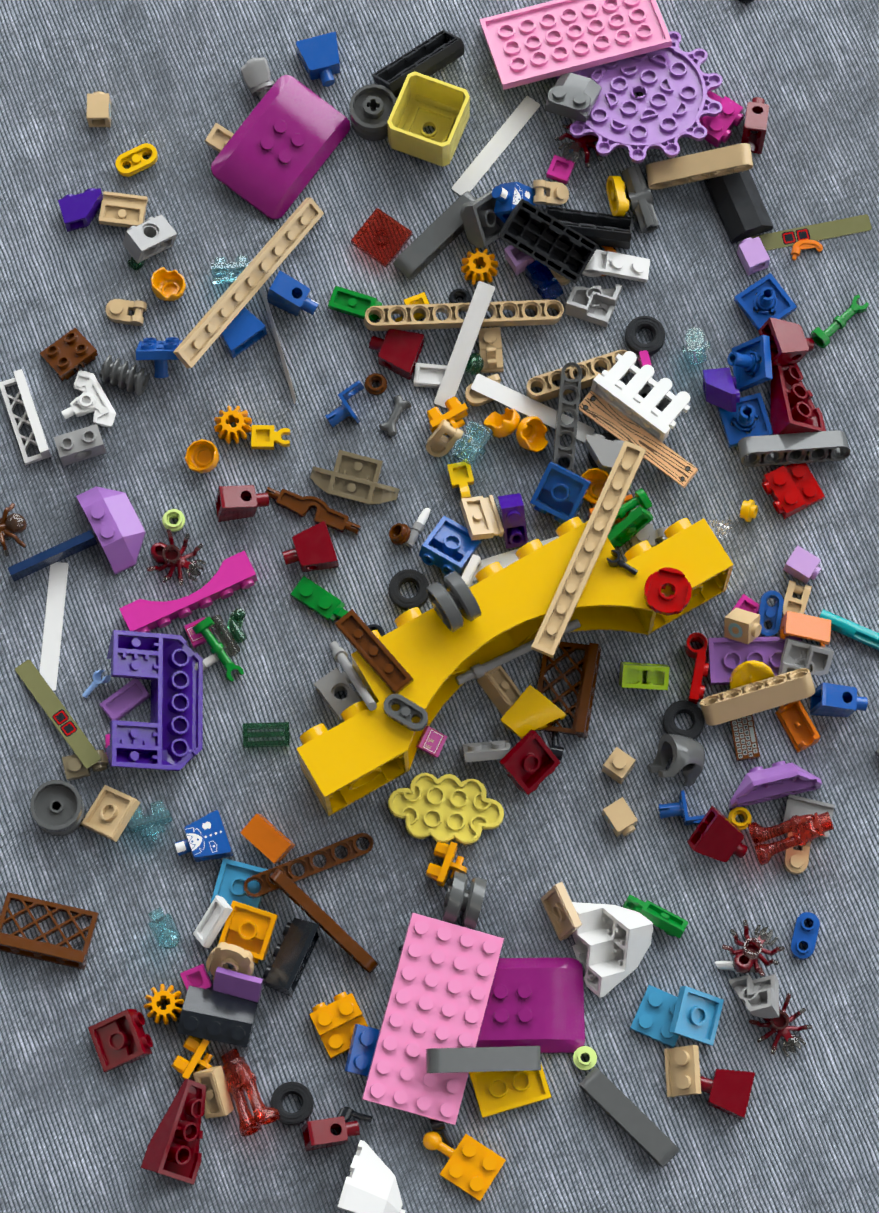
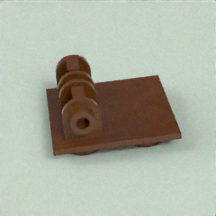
M76 328L39 353L57 372V376L61 381L64 379L68 380L75 374L73 369L78 372V365L85 368L84 364L88 365L96 360L95 357L98 355L97 350Z

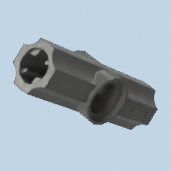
M640 166L628 167L622 171L621 175L625 182L630 210L635 214L641 233L648 234L654 232L659 228V221L653 208L652 193L650 188L646 187Z

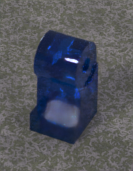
M536 260L525 267V276L544 300H555L564 294L560 283L547 266Z

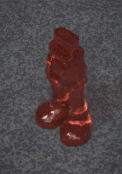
M816 812L814 815H795L783 823L770 827H762L757 822L748 824L751 838L756 845L754 846L761 866L769 863L774 855L795 846H805L808 842L813 841L819 836H825L824 832L834 829L829 812L822 814ZM789 832H792L793 836L787 837L785 839L773 843L762 844L772 838L778 837Z
M232 1049L222 1055L221 1059L224 1063L222 1069L225 1071L228 1091L232 1094L236 1103L241 1136L255 1134L262 1129L261 1125L277 1121L281 1117L279 1111L276 1108L266 1107L257 1088L256 1075L245 1062V1058L240 1057L237 1049ZM244 1091L247 1093L254 1116L250 1112L243 1093Z

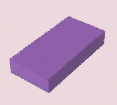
M133 679L99 705L111 721L120 720L151 696L138 679Z
M217 967L213 990L258 1002L261 996L263 979Z

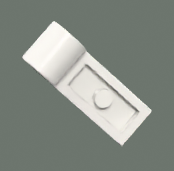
M596 249L582 274L588 277L607 275L646 283L649 275L650 259Z

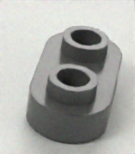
M391 694L385 699L384 712L389 718L411 731H421L426 727L428 715L422 707L400 694ZM394 704H398L400 709L393 711L391 707ZM417 716L421 720L419 723H413L411 721L412 718Z

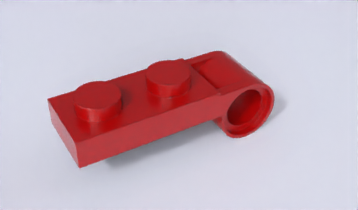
M701 633L689 635L685 645L686 654L696 659L688 701L696 705L698 699H703L705 686L701 685L702 677H707L709 664L705 663L707 639ZM697 641L702 645V648L695 650L690 646V643Z

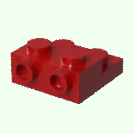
M806 463L790 464L786 467L783 465L765 474L763 477L762 487L767 495L770 494L772 496L776 512L782 514L784 519L825 498L823 491Z

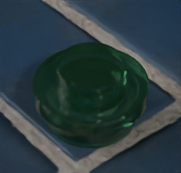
M472 353L469 357L465 370L471 375H477L483 369L484 361L479 353Z

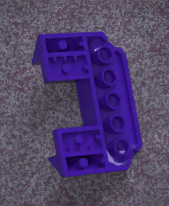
M124 630L112 631L106 658L111 659V677L151 680L150 723L112 720L110 722V745L105 751L111 767L180 771L202 750L203 659L186 644L187 641L181 635ZM198 662V669L195 670V664Z

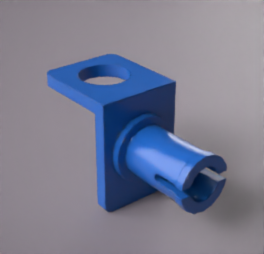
M359 380L338 394L342 400V405L328 415H325L333 428L348 416L353 417L357 423L360 422L347 402L348 399L364 389Z
M684 790L680 791L679 802L658 804L660 819L681 816L684 826L700 824L705 816L688 817Z

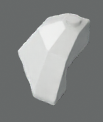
M572 902L582 923L572 934L576 944L572 947L577 960L583 963L586 972L583 977L586 987L601 998L638 967L651 945L653 923L641 913L617 905Z
M360 1140L356 1155H354L350 1166V1175L346 1177L338 1209L351 1213H406V1210L402 1209L403 1204L395 1175L365 1141Z

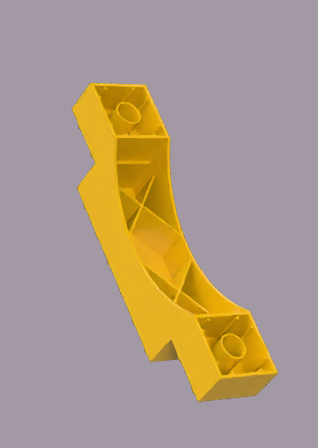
M579 517L569 519L556 529L555 532L558 538L543 546L539 539L530 541L516 551L515 554L519 560L502 568L499 562H494L481 569L475 575L478 583L469 587L480 607L481 616L473 621L463 617V627L457 631L451 632L442 622L434 608L422 614L418 607L409 609L398 616L394 621L397 628L381 637L378 630L372 631L413 678V682L398 694L419 705L427 712L428 723L426 726L432 723L443 705L463 685L457 684L456 676L469 671L470 667L478 663L481 665L535 639L588 521L582 523ZM688 518L675 522L664 531L667 539L654 547H651L648 540L631 547L624 556L627 559L626 563L638 570L636 575L620 566L611 567L608 564L607 558L614 561L617 557L611 554V550H615L607 537L570 621L578 619L581 627L571 632L613 630L649 635L726 591L734 564L704 518L693 525ZM670 567L680 570L691 584L692 594L690 601L679 614L662 615L650 609L646 604L644 597L645 583L651 574L659 571L661 568ZM666 586V589H661V592L666 597L674 595L670 586ZM357 651L351 654L352 665L377 704L376 709L370 711L363 700L359 701L341 713L344 722L334 728L327 730L324 724H319L304 732L300 736L303 745L296 748L301 770L328 816L333 815L410 771L418 749L416 745L423 730L411 731L385 714L384 701L393 693ZM394 704L391 707V709L393 711H398L400 709V706L398 704ZM415 716L411 721L419 723L421 719Z

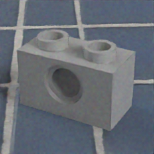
M161 214L155 218L150 217L146 219L144 223L138 226L134 225L128 228L122 244L134 260L140 263L172 247L177 233Z
M97 424L54 437L63 466L107 453Z
M335 668L315 682L314 686L338 721L342 723L344 720L341 717V713L349 706L362 701V698L357 690L354 691L349 685L351 681L344 671L340 673ZM338 691H345L347 697L340 700L335 697V694Z

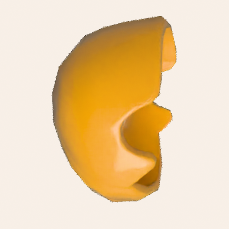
M162 267L153 272L151 277L152 291L158 299L175 301L183 296L186 289L185 279L177 270L168 271L165 267Z
M505 408L504 414H499L496 411L492 412L486 417L483 424L491 435L497 438H504L515 432L520 422V416L515 409Z
M536 416L526 417L520 421L517 427V442L519 446L528 451H542L548 445V440L545 438V433L548 429L540 418Z
M201 439L194 441L187 448L185 461L192 471L201 474L208 473L217 466L219 452L214 443Z
M592 468L581 475V477L591 481L584 496L587 502L596 505L609 476L606 471Z

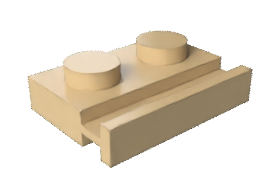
M103 192L99 224L130 228L131 226H138L144 223L148 203L146 196Z
M489 495L486 498H483V496L461 498L460 507L471 540L488 539L498 535L503 537L504 529L493 495Z
M689 1045L664 1049L667 1097L701 1094L698 1046Z

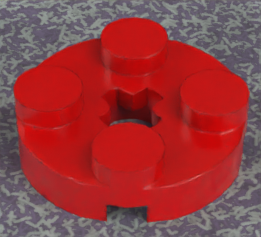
M670 567L661 568L659 571L651 574L644 587V597L647 606L662 615L681 613L688 605L692 594L691 584L680 570ZM666 586H670L674 595L666 597L661 592V589H666Z

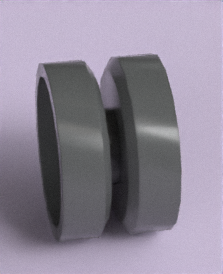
M371 84L361 87L351 97L349 104L351 126L355 133L364 140L379 141L388 137L387 121L396 103V97L392 91L382 85Z
M456 571L444 576V586L435 582L426 588L427 596L434 610L451 632H455L463 627V617L473 621L481 616V610L475 597Z
M51 780L43 783L35 790L31 798L30 810L33 819L45 833L52 836H66L73 833L81 826V822L85 818V805L82 797L72 784L63 780ZM55 807H61L59 810H55Z
M455 871L446 892L442 921L454 924L458 920L460 911H462V927L474 930L482 907L487 879L473 878L469 890H467V874Z

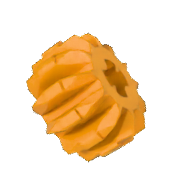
M478 248L475 249V254L468 251L467 258H462L463 266L461 267V272L465 273L464 279L466 281L472 279L471 284L473 286L477 281L484 282L486 280L491 283L493 281L492 276H497L498 274L496 269L498 261L494 260V253L488 255L487 249H484L481 253Z
M228 405L227 412L220 410L219 414L221 417H215L214 419L217 424L214 426L215 432H219V439L226 438V443L228 444L232 439L238 444L240 437L246 440V433L252 431V427L249 426L252 423V419L247 417L248 412L246 410L240 412L239 406L232 410L231 406ZM235 422L236 427H231L230 423Z
M160 984V992H157L154 987L151 988L154 996H145L146 1000L151 1002L144 1005L146 1010H151L147 1016L153 1018L156 1015L154 1020L156 1024H159L163 1018L164 1024L168 1025L169 1017L176 1022L178 1019L175 1012L181 1014L182 1011L177 1006L184 1004L183 999H178L182 993L180 991L173 993V985H170L166 991L165 985ZM164 999H166L168 1003L170 1002V1004L166 1005L165 1010H163L162 1007L159 1006L163 1003Z

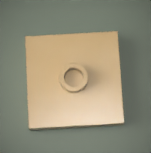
M104 785L81 825L117 842L141 802Z
M563 882L555 884L541 898V901L559 940L562 941L571 936L582 923Z

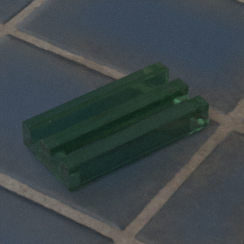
M289 722L243 723V748L290 746ZM285 729V731L248 732V730ZM285 737V740L248 741V738Z

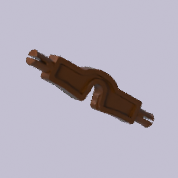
M267 487V491H265L270 498L276 500L278 506L288 509L300 517H305L309 509L316 508L315 523L318 524L325 521L327 527L343 533L346 529L357 535L359 534L361 526L350 522L347 515L330 509L323 500L317 497H302L286 489H282L279 492L270 487Z

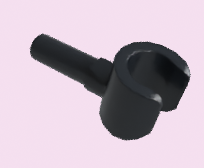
M611 550V554L616 556L617 559L612 561L607 558L608 564L611 567L620 566L636 575L638 570L625 563L617 550Z
M552 732L551 751L558 760H562L564 747L557 746L558 733Z
M350 1107L341 1108L337 1117L344 1116L345 1122H349L351 1117L369 1122L372 1121V1116L358 1113Z
M431 1119L432 1131H440L445 1143L451 1148L454 1147L447 1134L444 1122Z

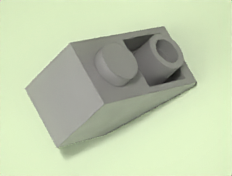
M587 434L585 446L598 468L610 474L624 441H611L605 439L600 434Z

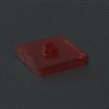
M376 208L351 239V244L387 268L411 238L413 232L379 208Z

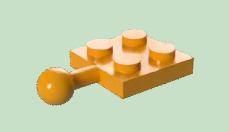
M429 1131L423 1137V1145L426 1149H437L449 1157L448 1162L439 1175L480 1202L506 1160L467 1134L464 1135L455 1150L442 1142L440 1134L435 1131Z

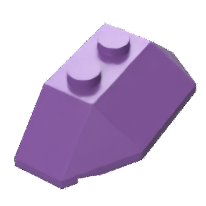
M96 486L77 495L76 498L115 575L136 565L146 532L126 493Z
M785 761L772 764L771 768L763 769L762 766L750 769V773L745 775L730 800L728 807L729 810H732L736 807H745L787 797L789 794L795 795L820 789L822 782L820 778L792 762L787 764Z

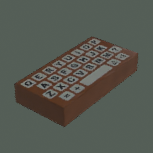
M753 714L729 721L736 762L760 758Z

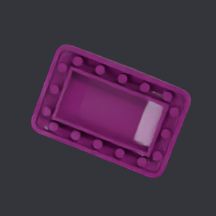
M290 75L281 76L211 164V173L216 179L272 220L280 219L348 134L350 121Z
M499 958L476 1047L540 1046L541 1054L574 1053L579 1047L584 1046L583 967L579 960L575 958Z

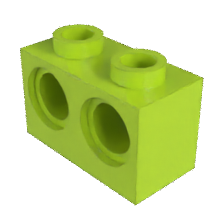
M620 662L619 685L622 688L668 690L670 667L666 664Z

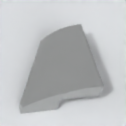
M618 284L615 285V288L601 289V285L590 288L584 286L573 287L566 302L565 314L607 328L621 293L622 285Z
M786 638L778 675L801 668L809 669L811 676L828 674L834 651L828 647Z
M775 974L755 980L750 975L729 980L730 985L753 1016L760 1018L779 1017V980Z

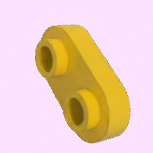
M145 143L119 155L115 162L118 173L124 177H130L153 166L158 160L157 150L153 145ZM145 155L151 156L149 159L143 158ZM127 164L131 165L129 169H125L124 166Z
M609 176L606 183V192L611 213L613 216H624L629 210V200L626 199L625 182L620 176Z

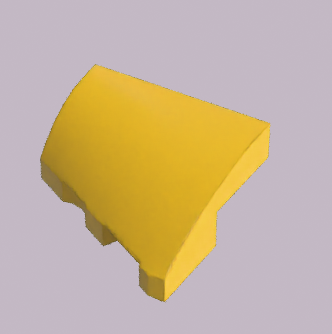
M529 685L500 720L506 728L522 739L531 729L541 730L547 727L546 724L559 718L562 720L567 715L538 690Z

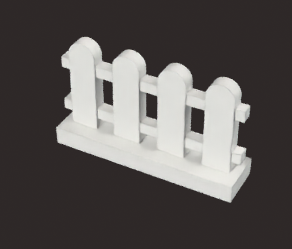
M628 351L623 356L618 354L615 357L617 363L609 372L604 370L601 375L598 374L594 378L590 390L663 443L668 437L670 428L673 429L676 426L674 420L682 411L687 413L690 409L688 405L690 395L684 391L679 392L676 396L671 393L672 382L668 378H663L659 382L652 379L654 368L651 365H644L641 369L634 365L637 359L635 353ZM630 371L635 376L625 385L620 380ZM648 384L653 389L643 398L638 393ZM665 397L671 402L661 412L656 407Z

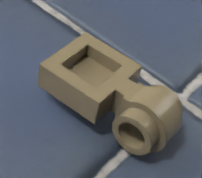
M96 750L101 756V760L90 768H93L94 772L106 770L109 764L107 754L104 753V750ZM76 754L62 757L67 781L90 776L89 768H85Z

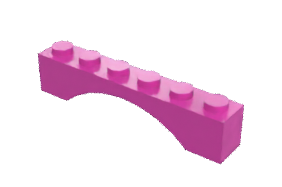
M242 551L223 560L213 578L201 589L189 596L165 602L138 599L119 609L129 631L150 633V630L156 627L163 628L168 626L171 620L191 615L192 611L199 607L201 609L209 607L213 604L212 601L219 598L226 599L240 588L243 590L248 589L258 580L245 551Z

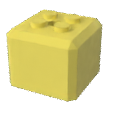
M418 72L408 74L387 121L388 142L391 148L442 167L450 164L470 117V96L467 90ZM426 126H433L435 131L432 134H426L423 129Z

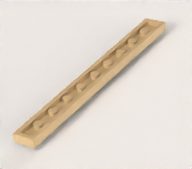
M311 197L306 198L173 351L186 368H192L323 216V211Z
M626 440L624 441L531 646L532 650L551 658L554 657L646 453L645 448Z

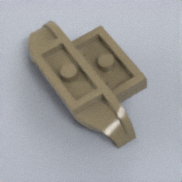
M343 450L338 452L334 471L313 466L310 475L312 481L326 493L370 505L397 500L400 490L378 483L384 461Z

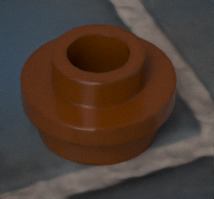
M373 373L365 380V389L371 395H381L387 388L386 378L379 373ZM378 382L380 386L374 388L372 384Z
M401 523L392 526L389 531L392 543L402 545L407 542L411 533L410 527Z

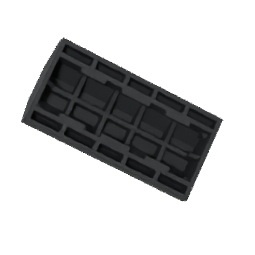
M443 29L372 74L377 85L386 87L397 98L408 74L418 72L426 76L433 75L464 55V44L461 38Z
M749 170L704 180L731 244L773 229V224Z
M521 199L512 210L499 235L500 239L575 284L599 246L524 199Z
M546 206L545 213L599 246L630 249L634 217L613 216L612 214Z

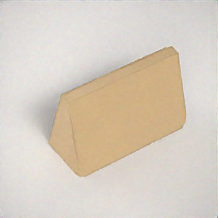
M501 665L486 672L485 676L477 679L480 686L503 716L522 694Z
M215 1066L193 1073L195 1082L206 1085L204 1113L206 1119L227 1116L234 1110L222 1066Z

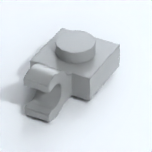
M647 524L631 538L632 547L645 540H648L651 547L656 546L655 541L667 539L664 531L668 527L654 530L653 524Z

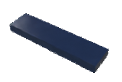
M89 530L12 565L8 570L15 582L96 545L97 542L92 530Z

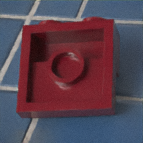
M532 729L499 761L507 771V776L520 791L527 795L535 791L539 784L548 775L552 774L561 763L537 732Z
M127 1009L88 1027L104 1072H109L124 1064L133 1063L152 1054L150 1048L153 1047V1041L148 1034H145L143 1029L145 1024L144 1016L141 1012H137L136 1009Z

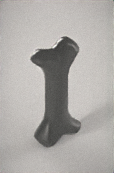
M401 395L394 396L395 406L388 421L379 425V428L387 431L391 437L397 434L396 423L405 408L411 407L410 401L403 400Z

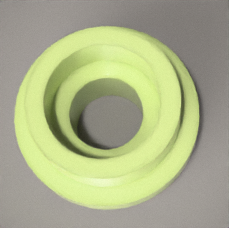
M171 509L163 515L162 522L167 530L176 532L184 527L185 517L181 511ZM172 518H177L178 522L176 524H171L170 520Z
M588 1046L579 1047L573 1055L575 1066L580 1070L592 1069L597 1062L596 1052ZM582 1054H587L590 1060L583 1062L580 1057Z

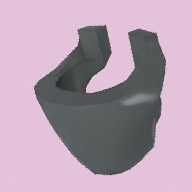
M663 734L659 740L654 762L648 764V770L651 773H658L659 777L667 778L674 777L683 768V776L685 778L683 785L691 786L703 770L705 750L701 743L692 738L674 734ZM670 758H673L669 769L664 770L666 768L668 760Z

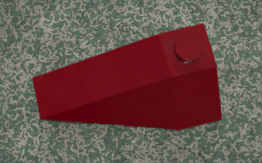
M797 363L772 366L770 421L773 435L826 431L823 415L819 408H815L811 400L813 397L811 391L805 389L801 381L803 375Z
M185 1078L148 1144L141 1168L194 1185L202 1159V1153L199 1152L200 1139H203V1130L200 1129L201 1117L205 1113L206 1085Z

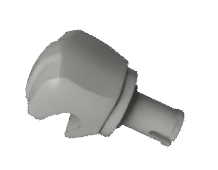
M265 57L251 58L241 67V75L252 96H259L262 99L275 84L274 81L270 80V69L267 59Z

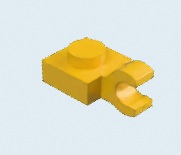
M470 461L448 464L447 469L452 489L459 487L461 498L471 497L468 485L474 484Z

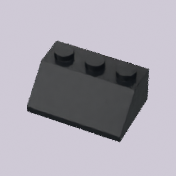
M294 918L292 923L288 922L283 931L284 941L282 945L277 944L273 953L275 960L272 966H267L263 974V978L266 979L264 983L267 987L292 997L321 934L318 924Z
M189 986L182 1007L177 1033L249 1047L258 1002L214 990Z

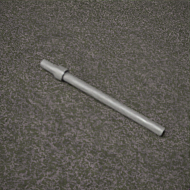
M578 619L569 622L564 635L581 627ZM534 639L481 665L478 663L470 667L469 671L455 677L457 684L461 685L474 678L477 680L485 676L486 672L531 651Z
M336 641L331 642L329 647L332 650L333 658L337 663H340L370 711L375 710L377 704L348 660L347 652Z

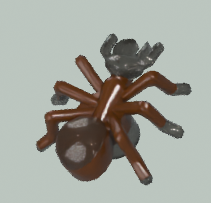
M11 503L9 507H6L2 518H0V543L6 557L9 556L5 540L13 538L23 548L27 547L15 535V533H22L26 529L27 522L25 518L17 513L7 517L8 512H11L15 507V503Z

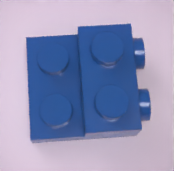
M549 462L530 503L535 505V510L543 514L549 512L555 515L554 519L556 521L564 523L576 517L591 481L553 462Z
M443 516L422 544L419 556L425 564L429 566L434 564L441 568L444 575H448L453 571L460 575L468 565L471 556L481 544L482 539L471 540L467 528Z
M355 1024L345 1072L368 1077L380 1033L379 1029Z

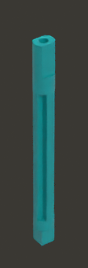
M822 610L819 618L831 620V630L879 650V633L829 611Z

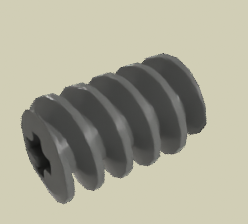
M108 355L101 367L99 378H102L104 383L110 382L111 386L118 385L122 390L127 387L129 393L135 391L137 396H141L149 382L150 373L147 376L144 375L145 368L143 367L139 372H136V364L131 369H128V361H125L121 366L120 358H117L113 363L112 355Z

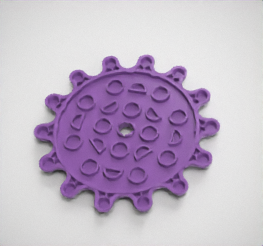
M670 31L668 33L672 41V47L571 72L591 78L602 87V90L587 122L584 123L576 120V122L570 125V133L574 138H581L586 135L596 136L599 139L596 144V151L603 157L608 156L616 148H625L629 151L631 160L637 164L643 162L646 158V152L650 149H659L667 157L675 158L680 152L678 144L680 138L688 137L695 141H702L707 136V129L699 122L700 118L705 116L716 117L721 113L722 104L710 99L707 96V92L718 89L722 84V77L717 73L707 74L702 72L700 66L707 60L708 53L701 48L691 52L682 51L679 48L681 42L680 33ZM642 92L645 95L635 98L634 93Z

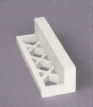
M22 369L13 372L15 378L0 382V389L25 465L49 458L51 454ZM17 384L19 392L16 397L8 395L5 388ZM17 403L25 406L26 411L22 418L13 414ZM23 423L32 427L29 438L21 435L19 432ZM30 443L38 446L40 454L31 457L27 456L26 450Z

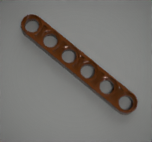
M359 833L253 875L245 881L243 886L244 893L249 898L254 899L279 890L269 880L270 874L277 868L296 883L364 856L373 848V839L367 833ZM357 839H367L369 842L368 849H358L356 846ZM339 846L346 848L347 857L344 859L337 858L334 853L335 848ZM322 855L326 859L325 866L321 868L316 867L313 864L314 856ZM301 864L304 867V874L301 876L293 875L291 872L292 865ZM251 881H257L261 886V890L256 894L249 892L247 888L248 883Z
M278 868L269 877L271 881L364 970L371 973L378 966V963L286 874Z

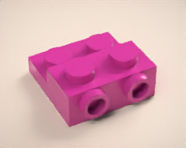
M709 91L707 96L712 100L720 102L722 104V111L716 117H702L699 119V122L707 129V136L704 139L718 148L721 142L725 143L732 133L730 130L733 126H738L743 120L744 115L742 112L744 107L726 96L721 98L712 91Z

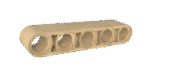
M741 143L646 165L648 187L652 190H658L750 170L753 168L750 144Z
M617 350L577 363L582 369V374L585 376L581 380V389L591 387L594 378L598 374L601 375L595 368L603 367L609 372L617 362L615 357L618 354L623 356L628 351ZM568 367L565 370L566 377L575 379L576 369ZM562 368L531 378L527 383V397L538 402L558 397L559 386L553 385L552 382L560 380ZM533 387H540L542 391L534 393L531 389ZM565 390L563 395L572 393L573 391Z
M801 668L705 697L700 701V706L706 724L714 726L808 698L814 695L816 690L810 670Z

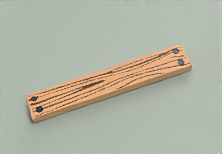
M590 391L580 403V412L618 440H626L645 448L646 453L643 458L683 488L687 486L698 472L695 466L593 391Z

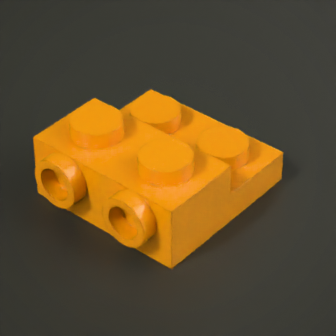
M233 900L231 904L233 910L225 922L219 943L226 942L250 951L253 955L252 961L258 964L259 959L265 961L278 915Z
M346 991L333 997L334 1002L328 1005L322 1002L312 1008L313 1012L309 1014L331 1059L349 1050L355 1024L368 1027L353 994L347 995Z

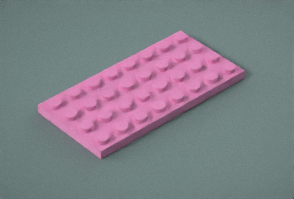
M553 0L480 19V26L503 90L672 47L670 35L656 0Z
M411 914L362 1100L444 1123L456 1124L469 1072L427 1073L426 1049L476 1047L504 938L420 914Z

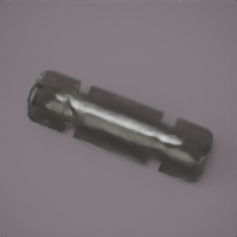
M221 615L213 616L211 619L215 624L211 627L216 629L214 630L215 634L223 646H226L225 651L228 656L237 655L240 652V648L237 643L234 644L235 639L227 625H223L224 620Z

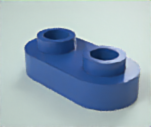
M767 591L762 594L759 600L758 614H760V624L762 626L760 634L766 637L775 635L781 625L784 600L777 591ZM769 598L774 600L773 607L767 604ZM765 621L771 623L770 629L764 628Z
M811 912L802 913L795 922L790 951L795 958L800 960L808 959L813 954L820 922L818 917ZM810 920L812 927H805L804 921ZM799 943H805L807 945V949L801 950L799 948Z

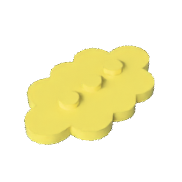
M421 773L414 777L410 788H399L393 791L388 800L391 814L396 818L405 820L406 830L413 838L425 839L431 836L436 842L446 844L455 839L460 844L471 845L479 840L482 829L493 830L499 827L504 818L502 805L496 800L486 798V788L483 783L476 779H466L461 782L459 778L452 774H445L437 779L432 774Z

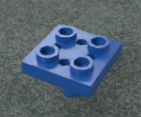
M771 273L734 297V301L757 330L770 317L782 320L797 309L795 303Z
M761 335L732 348L727 361L729 365L733 366V375L736 377L739 392L773 379L769 336Z
M152 337L144 338L143 341L139 342L136 349V360H154V377L166 378L169 376L168 360H179L173 351L183 340H179L177 337H168L165 341H157L156 338Z
M761 393L741 397L740 403H736V412H730L717 406L729 448L737 446L738 441L744 437L773 435Z

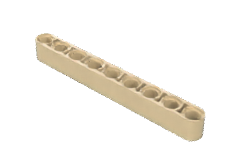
M558 300L490 302L487 311L491 313L492 317L489 319L484 318L481 327L553 325L561 319L564 308ZM470 303L372 306L365 312L364 325L370 331L461 328L464 319H461L458 313L461 311L467 312ZM526 309H532V310H534L535 313H536V316H535V317H529V316H527V315L525 314V310H526ZM547 309H556L558 315L550 316ZM510 310L514 316L507 318L503 315L502 311ZM415 313H421L424 315L425 319L423 321H417L414 319L413 315ZM436 313H445L447 315V319H437ZM375 314L379 316L380 321L373 323L368 317ZM399 314L403 320L395 322L391 319V315Z

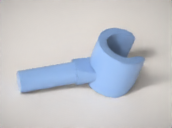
M105 670L95 671L92 677L93 682L82 696L87 698L99 684L108 683L111 676L107 675L101 678V674Z

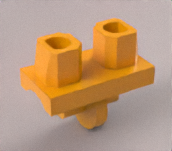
M454 396L445 402V406L448 409L447 413L442 415L438 407L428 410L427 417L430 431L433 433L444 419L455 429L464 426L463 418L468 416L466 404H461Z
M452 841L450 845L437 842L433 855L443 858V864L439 866L430 863L426 872V876L437 881V885L444 887L450 869L452 870L451 879L455 871L464 874L467 872V868L462 865L464 857L458 856L456 862H453L458 849V843Z
M193 1036L187 1037L182 1047L193 1053L188 1061L177 1055L171 1065L181 1074L180 1077L189 1079L197 1064L199 1067L196 1072L213 1067L209 1064L213 1055L206 1053L203 1060L200 1059L209 1044L208 1040L203 1038L200 1040Z

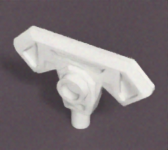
M78 371L73 388L83 393L70 403L71 407L61 411L63 417L67 419L73 415L79 417L94 412L93 423L109 428L112 427L116 412L94 373Z

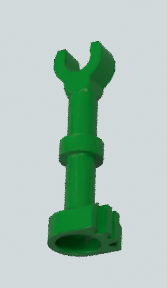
M860 295L854 296L851 306L841 316H836L833 319V323L824 331L820 327H816L810 334L811 338L819 347L825 348L830 344L829 338L838 329H843L851 317L857 313L865 312L869 303L866 302L863 306H859L857 302L860 299Z
M642 488L635 492L633 499L621 506L616 519L624 518L627 512L639 505L646 510L652 507L653 504Z
M209 616L192 627L196 634L201 633L212 648L210 649L212 654H216L223 664L227 680L232 682L234 681L231 676L232 670H237L240 675L244 674V671L230 660L223 650V644L219 643L210 631L209 627L215 623Z

